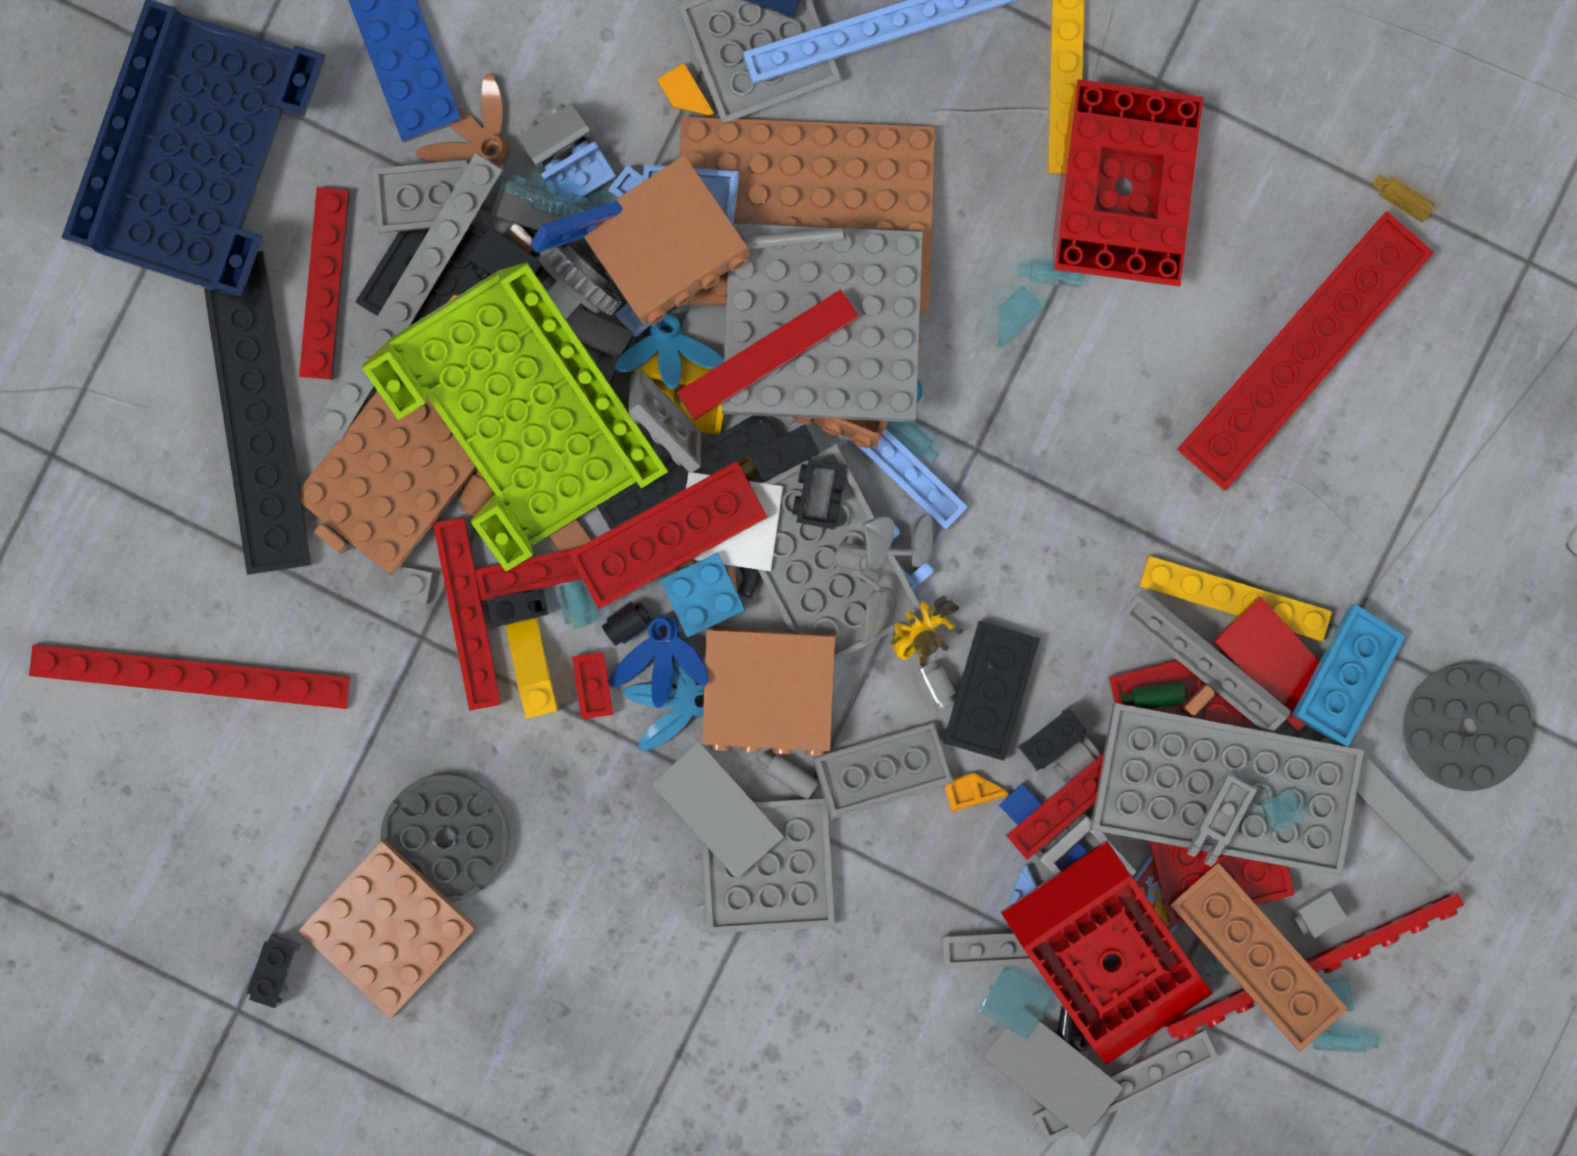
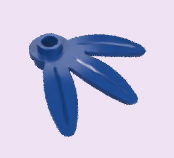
M660 615L650 623L648 628L650 638L635 647L619 663L609 678V685L615 688L623 685L639 675L655 657L652 672V701L656 708H661L670 693L674 678V657L685 673L696 683L706 686L709 682L708 671L702 657L688 642L679 637V625L669 615ZM667 625L668 634L665 637L663 635V628Z

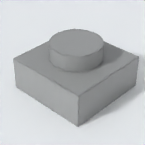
M401 566L395 598L428 604L434 573Z

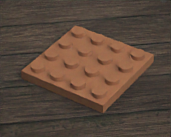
M383 839L298 932L391 1019L477 926L388 841Z

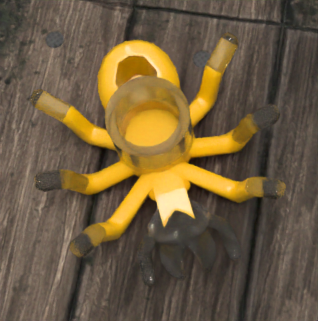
M945 595L935 600L934 605L931 607L923 601L920 604L923 621H920L911 611H907L906 616L909 624L912 626L901 623L894 625L895 633L892 637L891 645L900 660H907L917 651L920 665L924 667L926 665V656L935 653L939 647L943 651H947L948 646L934 629L940 624H944L952 632L961 634L963 629L955 627L946 619V617L959 610L958 605H955L951 600H946Z

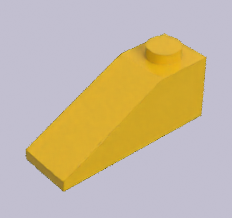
M537 618L507 625L506 631L526 719L560 711Z

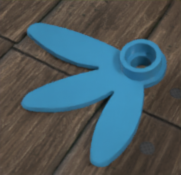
M666 314L660 322L651 325V336L642 339L626 350L620 356L614 368L622 373L638 369L658 352V369L661 379L668 388L675 389L681 380V362L678 352L694 364L708 369H714L724 362V359L706 345L682 335V326L678 319L673 315ZM662 330H669L670 333L662 332Z
M675 657L673 683L677 686V689L671 687L670 693L661 707H674L675 710L664 715L647 730L638 744L642 751L653 749L672 739L689 722L693 715L703 717V707L696 706L695 698L698 695H704V686H696L695 681L685 673ZM652 684L635 685L624 689L623 694L626 698L642 705L655 707L652 701Z

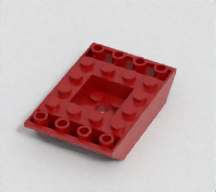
M1077 80L1068 113L1063 166H1061L1052 240L1054 270L1167 286H1181L1203 104L1202 96ZM1124 178L1130 182L1131 192L1129 195L1123 196L1116 191L1115 183L1118 179Z
M1108 840L1001 911L1002 916L1024 951L1094 1051L1106 1064H1109L1213 994ZM1109 954H1116L1120 957L1119 964L1112 969L1105 968L1103 966V959Z

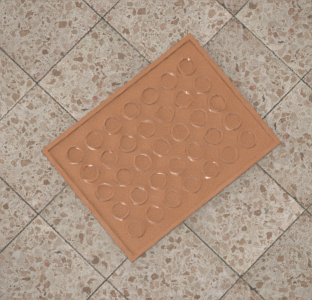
M681 117L680 157L685 155L693 168L738 171L740 174L734 224L844 227L849 229L922 232L920 314L929 315L935 127L736 119L723 124L721 118ZM728 271L719 276V282L711 288H701L692 294V300L685 305L726 307Z

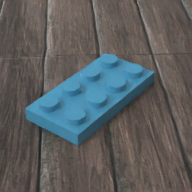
M1350 604L1292 716L1337 744L1348 747L1406 636L1358 605Z

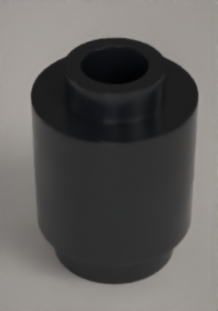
M630 601L607 617V622L602 625V628L615 646L620 643L626 644L649 627L647 620L651 617L640 602L635 605Z

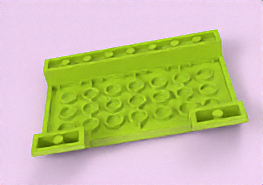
M527 262L493 273L390 338L362 365V370L398 420L424 405L427 396L495 494L471 519V523L506 572L533 556V545L635 482L638 483L640 488H643L668 472L658 454L639 426L631 418L628 410Z

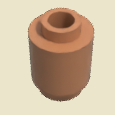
M477 470L475 476L472 475L458 501L463 504L461 511L473 517L495 494L479 470Z

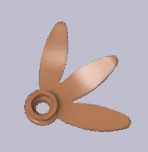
M487 74L483 79L481 93V112L484 127L482 128L470 114L457 106L462 121L449 126L470 143H439L423 146L416 151L418 158L431 163L468 160L469 163L474 154L478 153L496 165L502 164L507 159L509 145L500 136L504 120L503 98L495 76ZM493 148H499L495 155L490 156Z

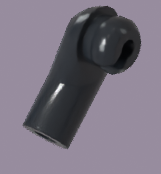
M739 567L744 578L737 592L752 599L761 575L758 569Z
M1061 1006L1058 1036L1077 1051L1086 1050L1089 1042L1074 1024L1075 1022L1064 1006Z

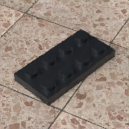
M978 621L942 743L1002 761L1005 760L1040 638Z

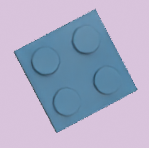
M718 552L660 579L687 638L745 611Z

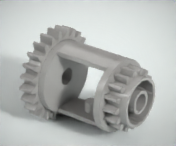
M569 243L566 246L563 244L540 252L541 255L538 260L549 273L548 277L542 282V285L565 319L580 303L595 313L601 310L609 315H612L622 304L621 299L607 284L609 278L574 245Z

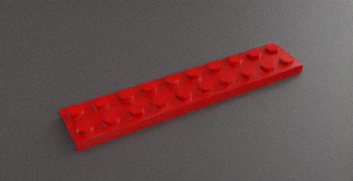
M1385 211L1176 450L1223 492L1226 491L1434 252L1388 211Z

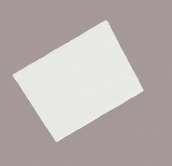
M688 472L686 488L710 475ZM749 481L768 518L692 560H702L718 552L725 565L771 571L783 486Z

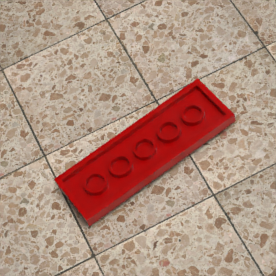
M738 461L568 554L597 608L600 610L764 521L768 516Z

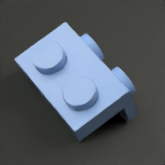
M588 141L582 142L571 150L573 155L563 161L560 157L556 158L544 166L546 171L541 173V176L554 198L559 201V205L561 202H565L566 207L569 204L573 205L616 179L614 172L596 142L591 144ZM564 204L560 207L562 211L564 210Z

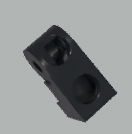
M544 590L527 593L521 592L486 600L491 629L549 615Z

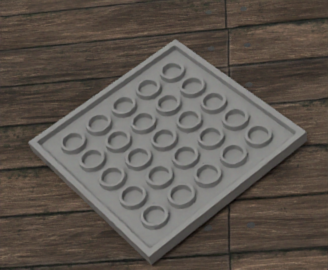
M733 224L740 237L829 229L826 227ZM845 228V240L749 249L751 256L747 258L746 264L736 271H728L724 362L840 289L859 317L722 403V414L915 422L922 232Z

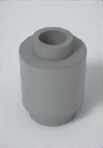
M936 661L913 672L917 679L914 682L928 708L934 705L937 711L953 702L951 696L956 694L943 667L939 668Z
M1085 737L1056 758V765L1053 769L1066 782L1098 757L1100 753L1092 742Z

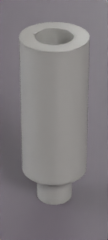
M764 751L758 762L767 767L765 773L804 799H809L819 784L816 778L780 754H776L773 757Z

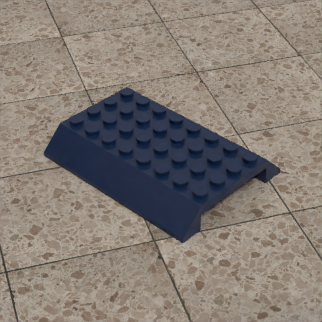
M145 0L61 238L102 256L220 294L242 297L263 237L262 235L243 230V224L282 114L305 116L326 57L325 54L296 45L291 49L183 15L176 7L153 0Z

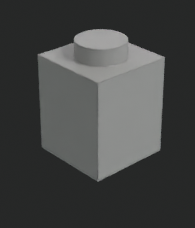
M1327 889L1294 908L1298 915L1293 918L1297 927L1303 935L1308 933L1313 938L1320 936L1348 919L1333 893Z

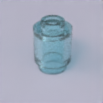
M583 580L559 586L561 594H558L565 624L572 623L573 629L592 624L591 618L596 616L592 597L587 587H585Z

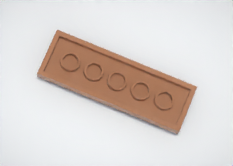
M1219 863L1170 904V907L1298 1052L1307 1047L1348 1010Z

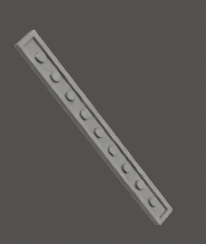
M474 154L312 425L313 427L336 441H340L374 387L362 370V365L390 338L411 326L504 169L480 154Z

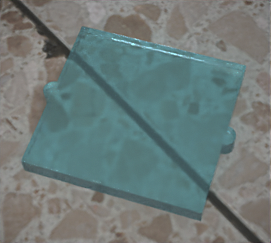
M1005 966L994 986H989L990 993L979 1009V1012L1028 1040L1038 1021L1044 1019L1043 1012L1054 994Z

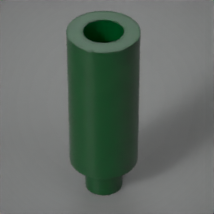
M1183 681L1131 687V693L1120 694V702L1123 705H1133V707L1144 709L1185 704Z

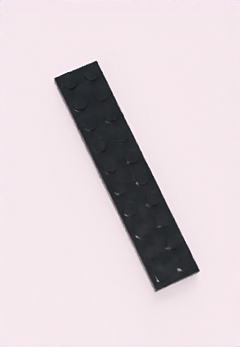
M258 251L242 297L220 294L204 288L247 575L312 565L304 510L301 504L300 484L265 252Z

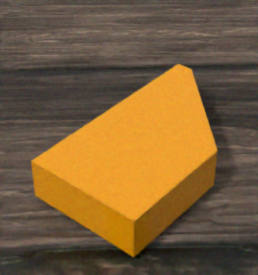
M684 63L657 79L673 108L702 114L707 117L714 115L713 110Z
M974 772L953 778L954 783L952 785L945 786L951 812L1009 796L1006 790Z

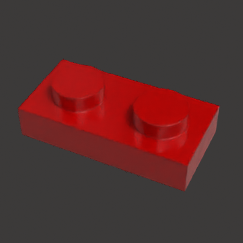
M604 652L572 656L581 720L614 715Z

